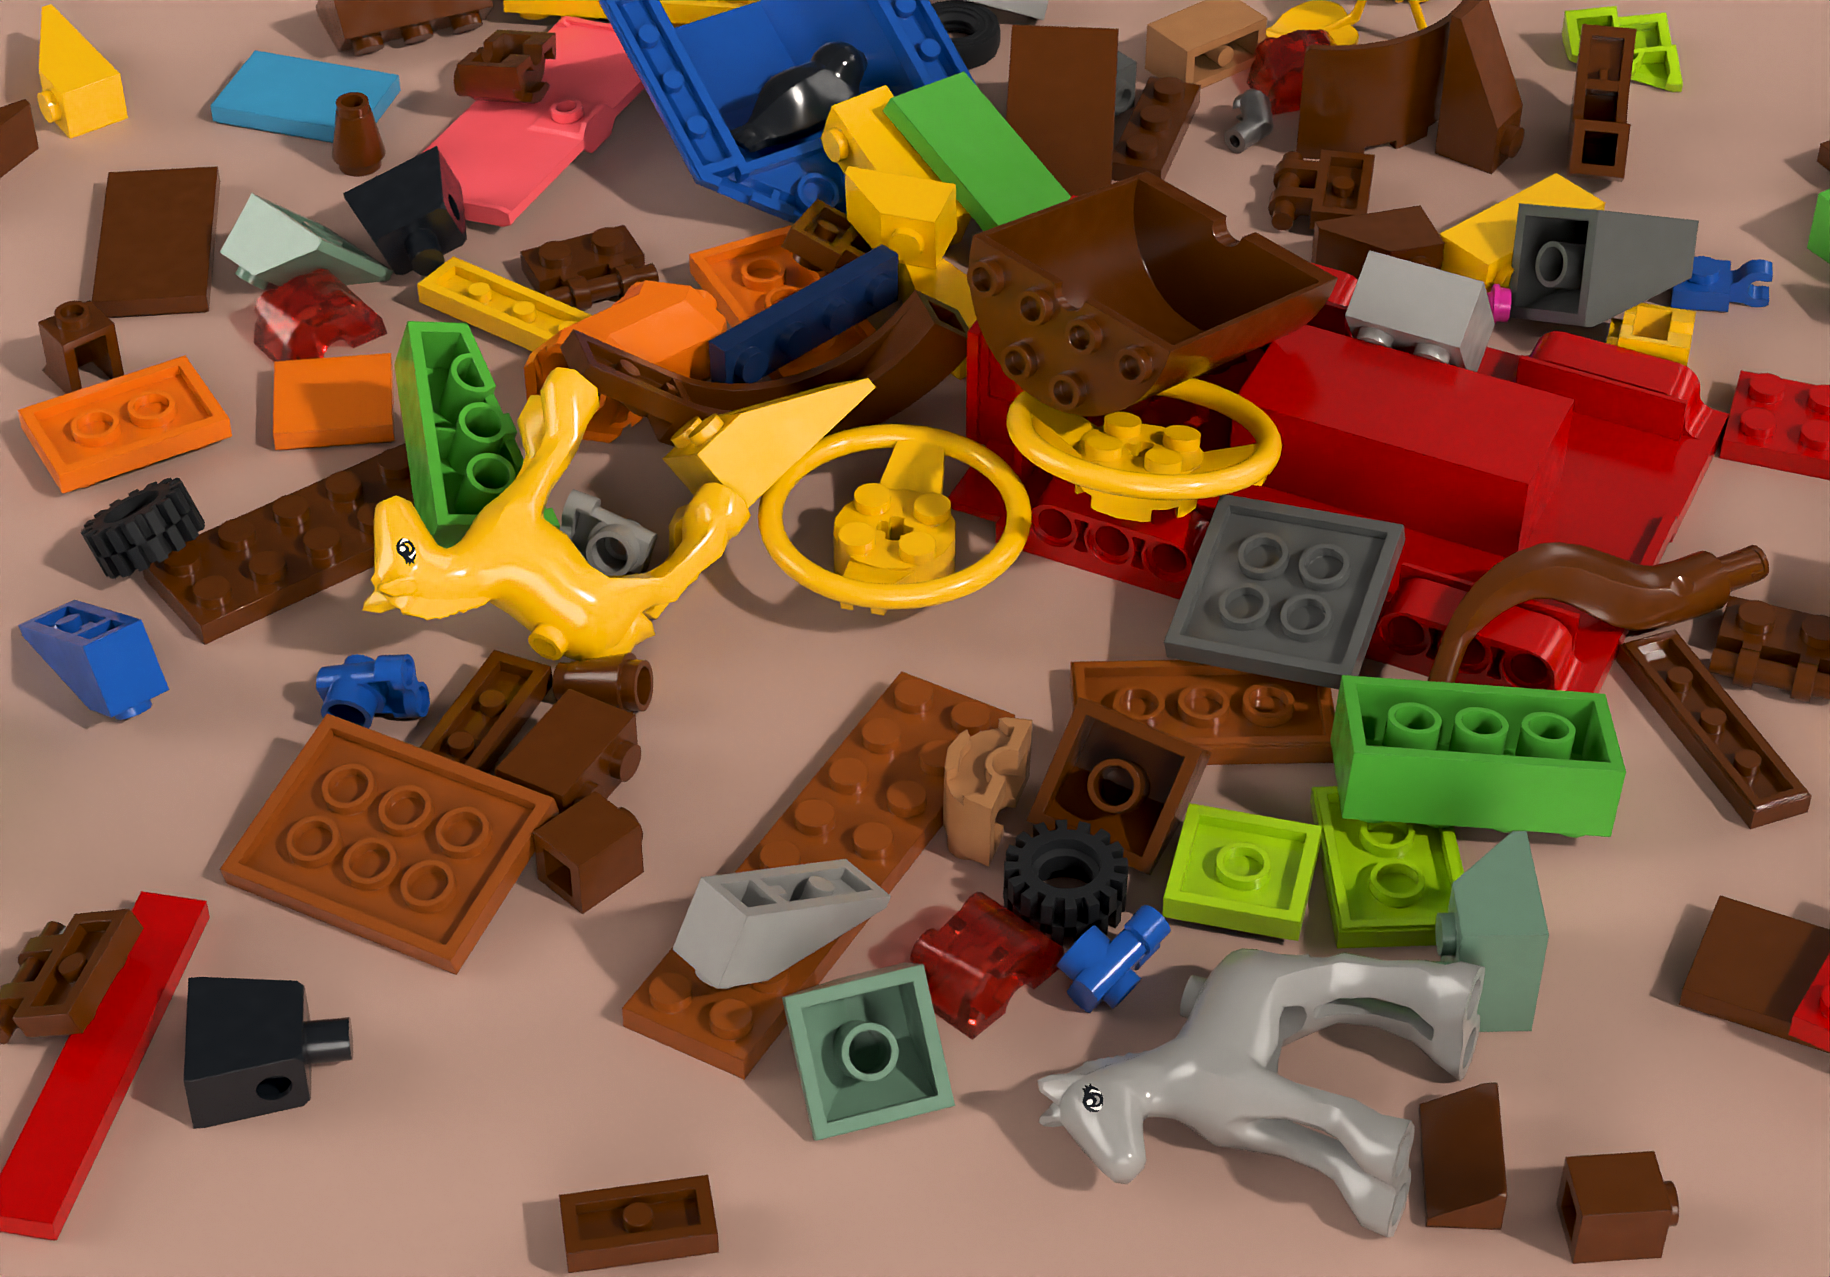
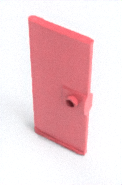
M563 16L548 31L556 33V59L545 60L544 74L541 82H547L550 84V87L541 101L532 104L476 100L423 151L425 152L437 146L458 179L462 188L465 220L500 227L511 226L514 220L582 151L593 153L611 135L615 118L645 88L611 24Z

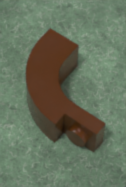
M1582 24L1569 123L1566 163L1567 177L1618 182L1624 180L1631 124L1627 123L1628 100L1637 29Z

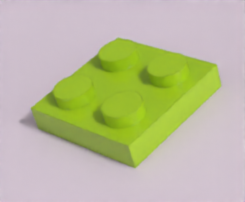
M1189 803L1163 897L1162 915L1171 919L1299 941L1319 853L1322 826Z

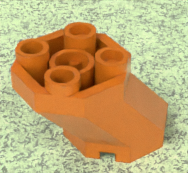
M648 280L636 282L627 289L625 296L615 302L612 307L560 330L530 353L524 366L527 401L530 395H541L540 390L552 370L557 367L569 369L560 347L573 329L671 372L693 379L708 381L711 378L709 341L727 331V319L717 310L718 304L716 299L705 290L694 289L689 285ZM601 394L599 396L600 407L589 421L582 440L611 443L621 435L624 427L630 423L631 427H633L643 417L628 410L620 401Z

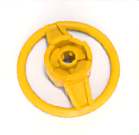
M1191 378L1156 395L1191 402L1217 411L1242 425L1254 437L1255 444L1203 452L1200 448L1201 433L1195 428L1184 425H1172L1165 428L1142 424V420L1138 416L1128 412L1107 414L1104 417V426L1097 427L1082 416L1064 413L1043 404L1024 390L1011 403L1006 421L1008 434L1021 454L1046 472L1075 484L1076 494L1086 492L1091 495L1090 507L1115 518L1139 522H1151L1152 510L1175 508V514L1177 518H1180L1196 508L1198 499L1237 492L1252 485L1262 486L1267 475L1271 474L1277 465L1282 451L1279 431L1271 418L1263 410L1228 389L1196 378Z
M912 424L862 426L823 437L761 496L758 509V527L762 541L769 555L788 576L817 594L839 601L841 609L853 610L855 605L871 608V614L883 616L888 609H915L947 603L965 597L990 584L1002 575L1022 552L1029 536L1032 518L1030 500L1025 486L1015 471L1000 456L984 445L960 434ZM894 448L880 483H867L859 486L854 492V500L847 503L835 518L833 532L834 573L818 566L803 556L790 541L783 525L784 504L794 486L812 470L836 458L865 450ZM946 456L959 460L985 475L1000 492L1007 511L1005 530L995 547L982 559L956 573V521L951 514L950 500L942 494Z

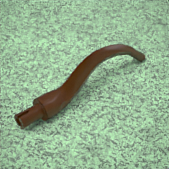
M1562 542L1540 543L1523 549L1494 565L1475 582L1463 597L1444 632L1427 681L1455 683L1469 643L1487 623L1517 604L1532 599H1552L1574 606L1596 619L1619 628L1642 630L1668 627L1721 609L1728 602L1730 592L1764 579L1769 573L1767 556L1757 545H1750L1719 557L1707 551H1699L1673 561L1647 566L1635 564L1583 545Z

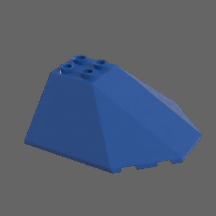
M599 0L604 13L695 183L793 224L817 198L846 214L845 174L837 162L831 161L824 151L822 140L820 139L823 129L804 138L770 146L752 153L737 146L729 129L743 126L748 122L760 91L774 75L788 68L810 62L813 54L828 42L843 41L853 45L866 56L868 65L859 86V92L863 94L887 85L895 97L963 71L975 83L929 0H760L675 28L659 0Z

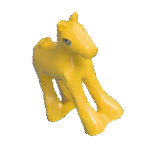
M557 367L549 373L540 390L541 395H530L517 420L526 453L521 470L513 483L479 512L460 542L447 549L438 545L412 502L396 495L376 505L373 522L374 574L370 579L375 589L364 601L362 611L383 613L398 608L403 615L424 618L428 621L434 618L442 619L450 614L456 615L458 612L465 613L472 608L477 609L490 602L531 631L528 637L529 645L536 653L546 659L556 661L565 656L578 661L631 653L636 645L647 638L655 636L653 624L649 619L656 620L670 602H675L685 589L697 580L703 570L722 556L729 540L740 533L748 523L751 514L745 500L731 488L717 482L704 483L699 486L690 502L677 508L668 525L669 556L663 564L647 573L606 576L593 568L568 535L545 520L543 513L551 490L578 451L587 425L600 407L597 387L576 370Z

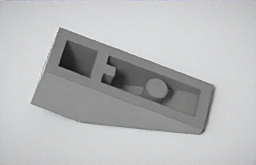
M847 859L701 877L673 950L695 969V973L700 980L717 989H730L734 986L768 981L884 910L889 903L891 895Z

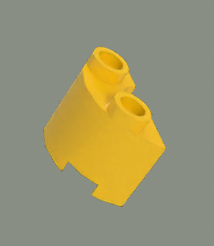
M1640 303L1626 310L1623 319L1612 317L1606 343L1687 366L1696 311Z

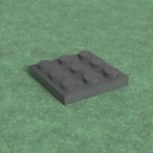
M1227 494L1221 495L1165 637L1166 656L1168 658L1339 690L1342 675L1358 676L1405 543L1404 525Z

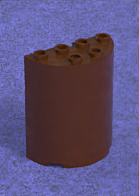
M1148 171L973 235L967 272V282L970 287L971 299L979 327L1005 375L1043 404L1064 413L1078 416H1102L1118 412L1300 329L1312 320L1326 304L1338 278L1257 232L1242 237L1241 241L1236 240L1227 229V215Z

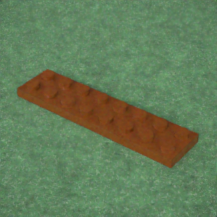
M901 671L734 873L847 859L890 894L943 826L944 766L948 747L966 729L971 737L981 731L997 729L999 718H1015V714ZM869 919L768 981L734 986L730 989H717L704 983L697 977L695 969L679 956L672 947L622 1007L623 1026L745 1080L788 1024L782 997L819 985Z

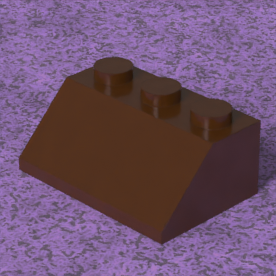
M318 0L316 4L318 17L338 52L353 49L355 55H366L379 51L385 47L384 42L403 38L404 44L419 43L434 36L433 31L452 27L453 33H463L477 29L483 25L482 20L487 18L494 7L492 0Z

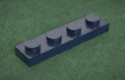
M881 244L709 341L711 382L729 384L755 383L898 301V253Z

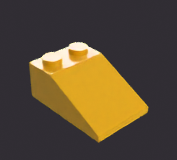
M869 378L828 384L720 415L715 413L703 421L699 416H696L684 424L671 437L670 440L675 447L662 459L693 495L702 484L717 482L731 488L741 496L749 508L876 387Z

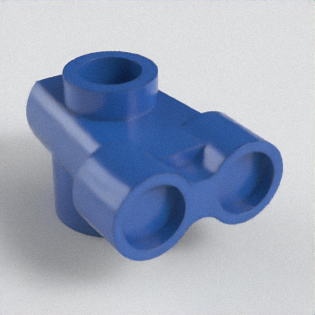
M409 654L380 655L376 661L365 655H350L344 660L342 665L324 666L317 675L316 689L323 700L321 708L322 718L328 713L369 729L375 713H390L394 715V718L425 717L429 711L430 695L428 687L424 682L417 680L415 663Z
M1143 905L1133 914L1132 918L1124 925V929L1113 940H1110L1096 925L1089 928L1056 965L1073 981L1067 990L1070 998L1087 1013H1091L1102 1001L1106 1002L1112 1009L1119 1005L1142 979L1133 970H1138L1160 948V942L1170 933V925L1164 916L1155 908Z

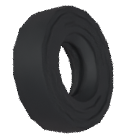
M939 1L932 4L947 33L957 32L969 35L961 38H951L967 69L984 65L996 56L1000 45L1001 30L997 16L984 6L967 1Z

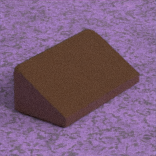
M1498 1083L1479 1084L1421 1103L1419 1105V1124L1426 1226L1501 1230L1507 1202V1182Z

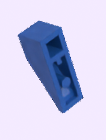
M72 600L18 625L25 640L90 710L109 717L115 716L117 720L128 719L147 711L152 706V698L169 690L141 619L78 600Z

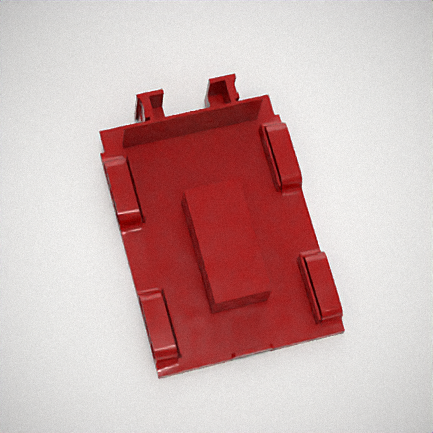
M1315 263L1312 264L1338 279L1326 304L1312 320L1300 329L1273 341L1265 353L1263 349L1257 348L1246 353L1247 361L1233 365L1223 373L1196 377V379L1228 389L1255 404L1271 418L1281 436V456L1271 474L1267 475L1263 485H1252L1227 495L1404 525L1405 543L1365 657L1429 677L1448 623L1463 597L1487 571L1515 552L1540 543L1562 542L1583 545L1635 564L1647 566L1659 564L1669 542L1672 543L1724 437L1729 413L1714 410L1703 403L1700 398V381L1696 374L1687 366L1567 332L1552 331L1545 333L1539 338L1531 354L1527 356L1515 355L1486 347L1477 372L1353 338L1345 318V313L1358 280L1353 275L1344 271ZM976 320L967 331L966 437L986 445L985 447L1000 456L1015 471L1025 486L1030 500L1032 518L1029 536L1022 551L1180 600L1220 496L1198 499L1196 508L1180 518H1177L1175 508L1152 510L1151 522L1119 519L1092 509L1090 507L1091 495L1086 492L1076 494L1075 484L1041 469L1023 456L1015 447L1007 430V413L1011 403L1023 389L1005 375L1001 365L990 350ZM1153 395L1118 411L1138 416L1142 420V424L1165 428L1172 425H1184L1195 428L1201 433L1200 448L1203 452L1256 443L1251 433L1233 419L1204 406L1179 399ZM1105 415L1082 416L1097 427L1104 426ZM970 466L947 498L951 502V509L996 522L995 543H997L1006 526V505L995 485L985 475ZM1532 599L1502 612L1477 633L1466 649L1455 683L1599 693L1617 657L1619 644H1623L1630 629L1612 626L1574 606L1556 600Z

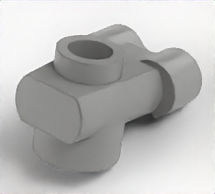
M573 489L563 508L560 530L568 535L588 563L606 576L625 575L627 572L632 574L645 573L650 564L657 534L642 527L634 520L625 519L600 507L601 499Z

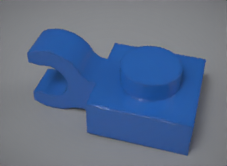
M1706 256L1694 257L1692 278L1671 288V307L1728 312L1729 302L1743 303L1750 307L1768 306L1769 287L1755 286L1751 283L1755 281L1772 282L1773 263L1767 260L1756 259L1744 263L1737 270H1731V261L1715 260Z

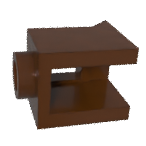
M90 300L87 302H65L55 309L54 316L38 322L47 363L42 371L64 393L68 394L82 389L78 367L89 362H93L110 379L124 375L115 324Z

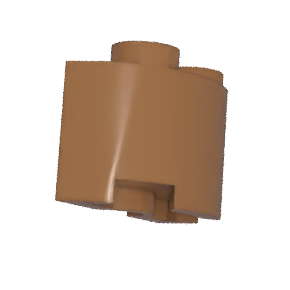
M1010 717L999 718L997 729L981 731L971 737L966 729L948 747L944 766L943 826L947 834L949 852L955 857L963 860H974L985 866H990L1004 834V825L997 823L995 818L1006 807L1016 808L1030 777L1032 720Z

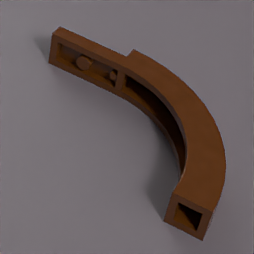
M914 290L895 314L877 331L842 355L818 367L795 375L755 383L729 384L689 378L666 370L574 329L560 349L569 369L576 370L597 387L598 396L601 394L620 401L634 414L647 417L658 441L675 447L670 440L671 437L684 424L696 416H699L703 421L715 413L720 415L828 384L869 378L876 388L825 436L852 428L878 425L914 404L934 389L967 357V331L969 327L957 309Z

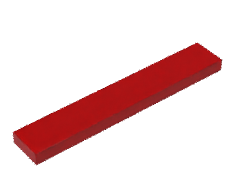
M140 892L132 913L143 926V930L129 952L125 965L117 973L99 1004L94 1019L87 1025L82 1034L69 1035L0 1174V1232L57 1241L210 918L207 901Z

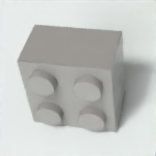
M1371 250L1368 252L1345 313V318L1353 338L1475 372L1479 369L1495 325L1483 281Z

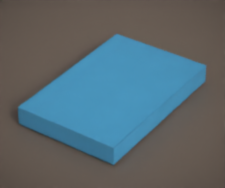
M255 50L211 104L212 118L217 123L333 143L336 100L339 96L350 92L366 95L377 123L401 91L399 75Z

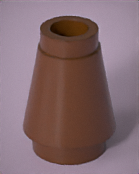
M358 92L345 93L336 100L332 158L339 165L340 171L346 175L362 177L373 174L380 169L382 165L381 160L384 158L386 150L369 105L368 97Z
M633 653L578 660L570 663L560 662L555 667L553 674V693L555 698L559 700L568 689H572L633 714L634 711L647 710L653 694V672L647 660L637 659Z

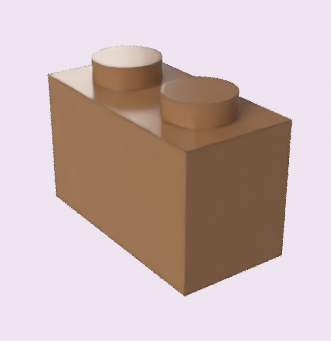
M1204 0L1147 24L1145 69L1158 78L1174 77L1186 83L1201 85V89L1264 62L1267 17L1241 0Z

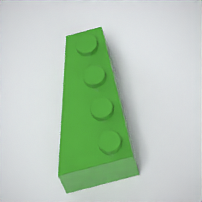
M407 321L394 367L414 506L436 543L447 549L460 542L479 512L513 483L522 468L524 458L515 440L517 434L515 425L510 414H503L494 394L496 384L468 323ZM545 507L543 512L545 520L559 529L560 524L553 508Z

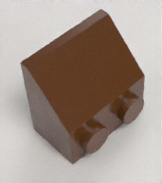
M1079 697L1026 821L1035 825L1044 822L1048 831L1055 830V820L1067 819V829L1077 830L1079 821L1091 824L1090 835L1093 836L1102 828L1110 833V844L1119 841L1124 848L1123 857H1127L1129 867L1151 875L1187 812L1188 805L1193 798L1212 752L1095 701Z

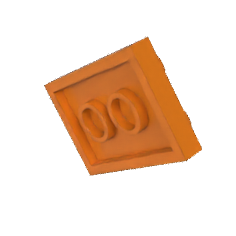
M186 355L18 410L22 430L62 494L79 488L90 487L99 481L135 469H143L153 463L191 450H199L207 447L209 444L232 437L229 417Z

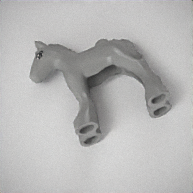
M1241 948L1228 954L1213 969L1207 979L1195 975L1190 977L1184 989L1180 1005V1015L1188 1019L1175 1039L1150 1051H1143L1142 1053L1128 1052L1124 1056L1116 1055L1113 1058L1106 1057L1104 1059L1098 1058L1096 1061H1086L1082 1066L1067 1074H1051L1039 1079V1091L1053 1101L1050 1108L1040 1116L1039 1123L1045 1127L1064 1126L1083 1152L1106 1176L1115 1183L1128 1184L1144 1169L1146 1163L1143 1121L1147 1117L1176 1119L1215 1146L1285 1157L1322 1172L1335 1181L1361 1226L1385 1237H1392L1404 1212L1411 1182V1169L1408 1166L1409 1154L1414 1140V1124L1408 1119L1380 1114L1356 1099L1298 1084L1278 1075V1061L1281 1049L1287 1044L1338 1023L1374 1026L1412 1041L1432 1061L1461 1082L1472 1061L1479 1036L1480 1015L1477 1014V1009L1483 989L1485 967L1463 961L1447 965L1429 960L1386 961L1346 952L1330 957H1311L1309 954H1277L1258 949ZM1302 1125H1305V1126H1308V1127H1311V1128H1314V1129H1318V1130L1324 1131L1325 1133H1327V1134H1329V1135H1331V1136H1333V1137L1327 1136V1135H1325V1134H1322V1133L1317 1132V1131H1315V1130L1309 1129V1128L1304 1127V1126H1302Z

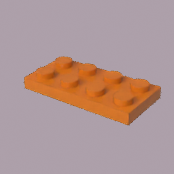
M791 225L689 254L691 275L703 290L709 292L716 299L717 309L727 319L732 328L829 274L824 270L816 272L801 266L794 260L792 252L781 247L792 227ZM865 319L770 373L768 376L771 380H775L818 367L855 347L876 330Z

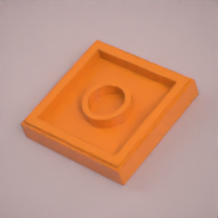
M391 353L274 361L273 438L275 450L395 441L394 385Z

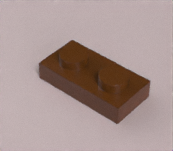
M708 1175L559 1195L568 1273L719 1252L718 1230Z

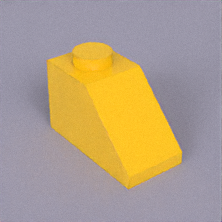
M848 166L845 171L847 220L872 249L883 244L898 253V263L936 269L957 232L956 184Z

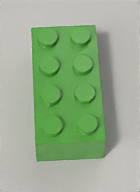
M1351 675L1341 676L1330 741L1342 818L1359 819L1367 823L1388 821L1426 824L1435 828H1448L1450 826L1487 828L1504 833H1511L1512 831L1558 833L1574 838L1585 835L1611 837L1626 769L1606 694Z

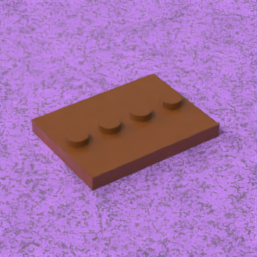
M327 713L225 860L220 871L229 885L457 975L535 852L533 831L558 816L559 810L555 798Z

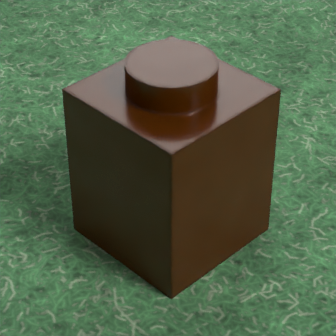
M596 791L533 831L538 880L582 914L644 873L643 831L640 823L629 810L624 807H616Z
M1645 1151L1565 1157L1556 1206L1572 1263L1662 1258L1669 1226H1676L1679 1220V1201L1674 1183L1672 1181H1663L1655 1152Z

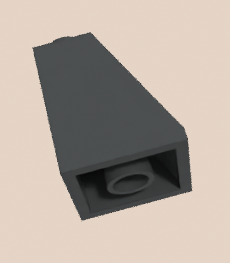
M1519 203L1512 259L1514 271L1509 284V288H1511L1509 317L1595 327L1692 278L1699 220Z

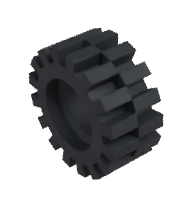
M166 478L159 484L156 481L147 484L141 491L136 489L128 493L129 496L123 500L117 499L109 504L111 506L109 509L100 510L94 515L95 519L87 521L84 525L85 528L81 530V534L106 577L109 576L110 579H116L121 575L123 578L130 576L136 569L139 572L148 569L151 563L157 560L160 563L169 558L168 554L172 551L179 552L186 547L185 542L194 540L199 535L198 532L204 529L205 521L180 478H174L173 480Z
M1066 819L1055 820V830L1048 831L1045 823L1042 822L1033 825V837L1025 831L1017 835L1015 846L1009 845L1006 851V861H1004V909L1007 916L1013 915L1012 925L1019 931L1029 926V938L1038 942L1041 941L1045 933L1052 935L1051 945L1063 947L1065 936H1073L1075 943L1093 925H1096L1106 936L1108 934V925L1116 928L1121 922L1122 912L1125 913L1128 860L1127 857H1123L1124 848L1119 841L1110 844V833L1101 828L1094 836L1090 835L1091 824L1079 821L1077 830L1067 829ZM1056 877H1071L1084 881L1087 884L1077 888H1058L1046 884L1044 881Z

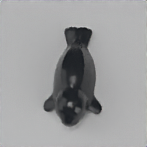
M843 41L828 42L813 54L810 62L788 68L774 75L760 91L748 122L743 126L729 129L737 146L752 153L770 146L792 142L824 129L832 105L863 94L859 92V86L868 65L864 53Z

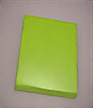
M1337 786L1312 787L1310 805L1314 825L1322 826L1319 854L1337 949L1436 945L1435 925L1437 913H1448L1452 883L1464 873L1454 826L1435 828L1426 824L1388 821L1367 823L1359 819H1345L1341 815Z

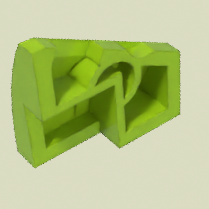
M1617 6L1565 11L1562 39L1569 61L1577 63L1582 24L1637 29L1631 80L1670 92H1682L1683 82L1676 44L1672 45L1666 12L1618 17Z

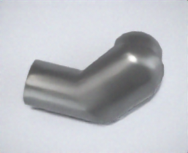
M1246 90L1234 99L1233 109L1240 108L1242 114H1239L1236 118L1241 122L1225 132L1224 139L1228 148L1235 153L1243 152L1269 135L1273 130L1271 103L1269 98L1260 90Z

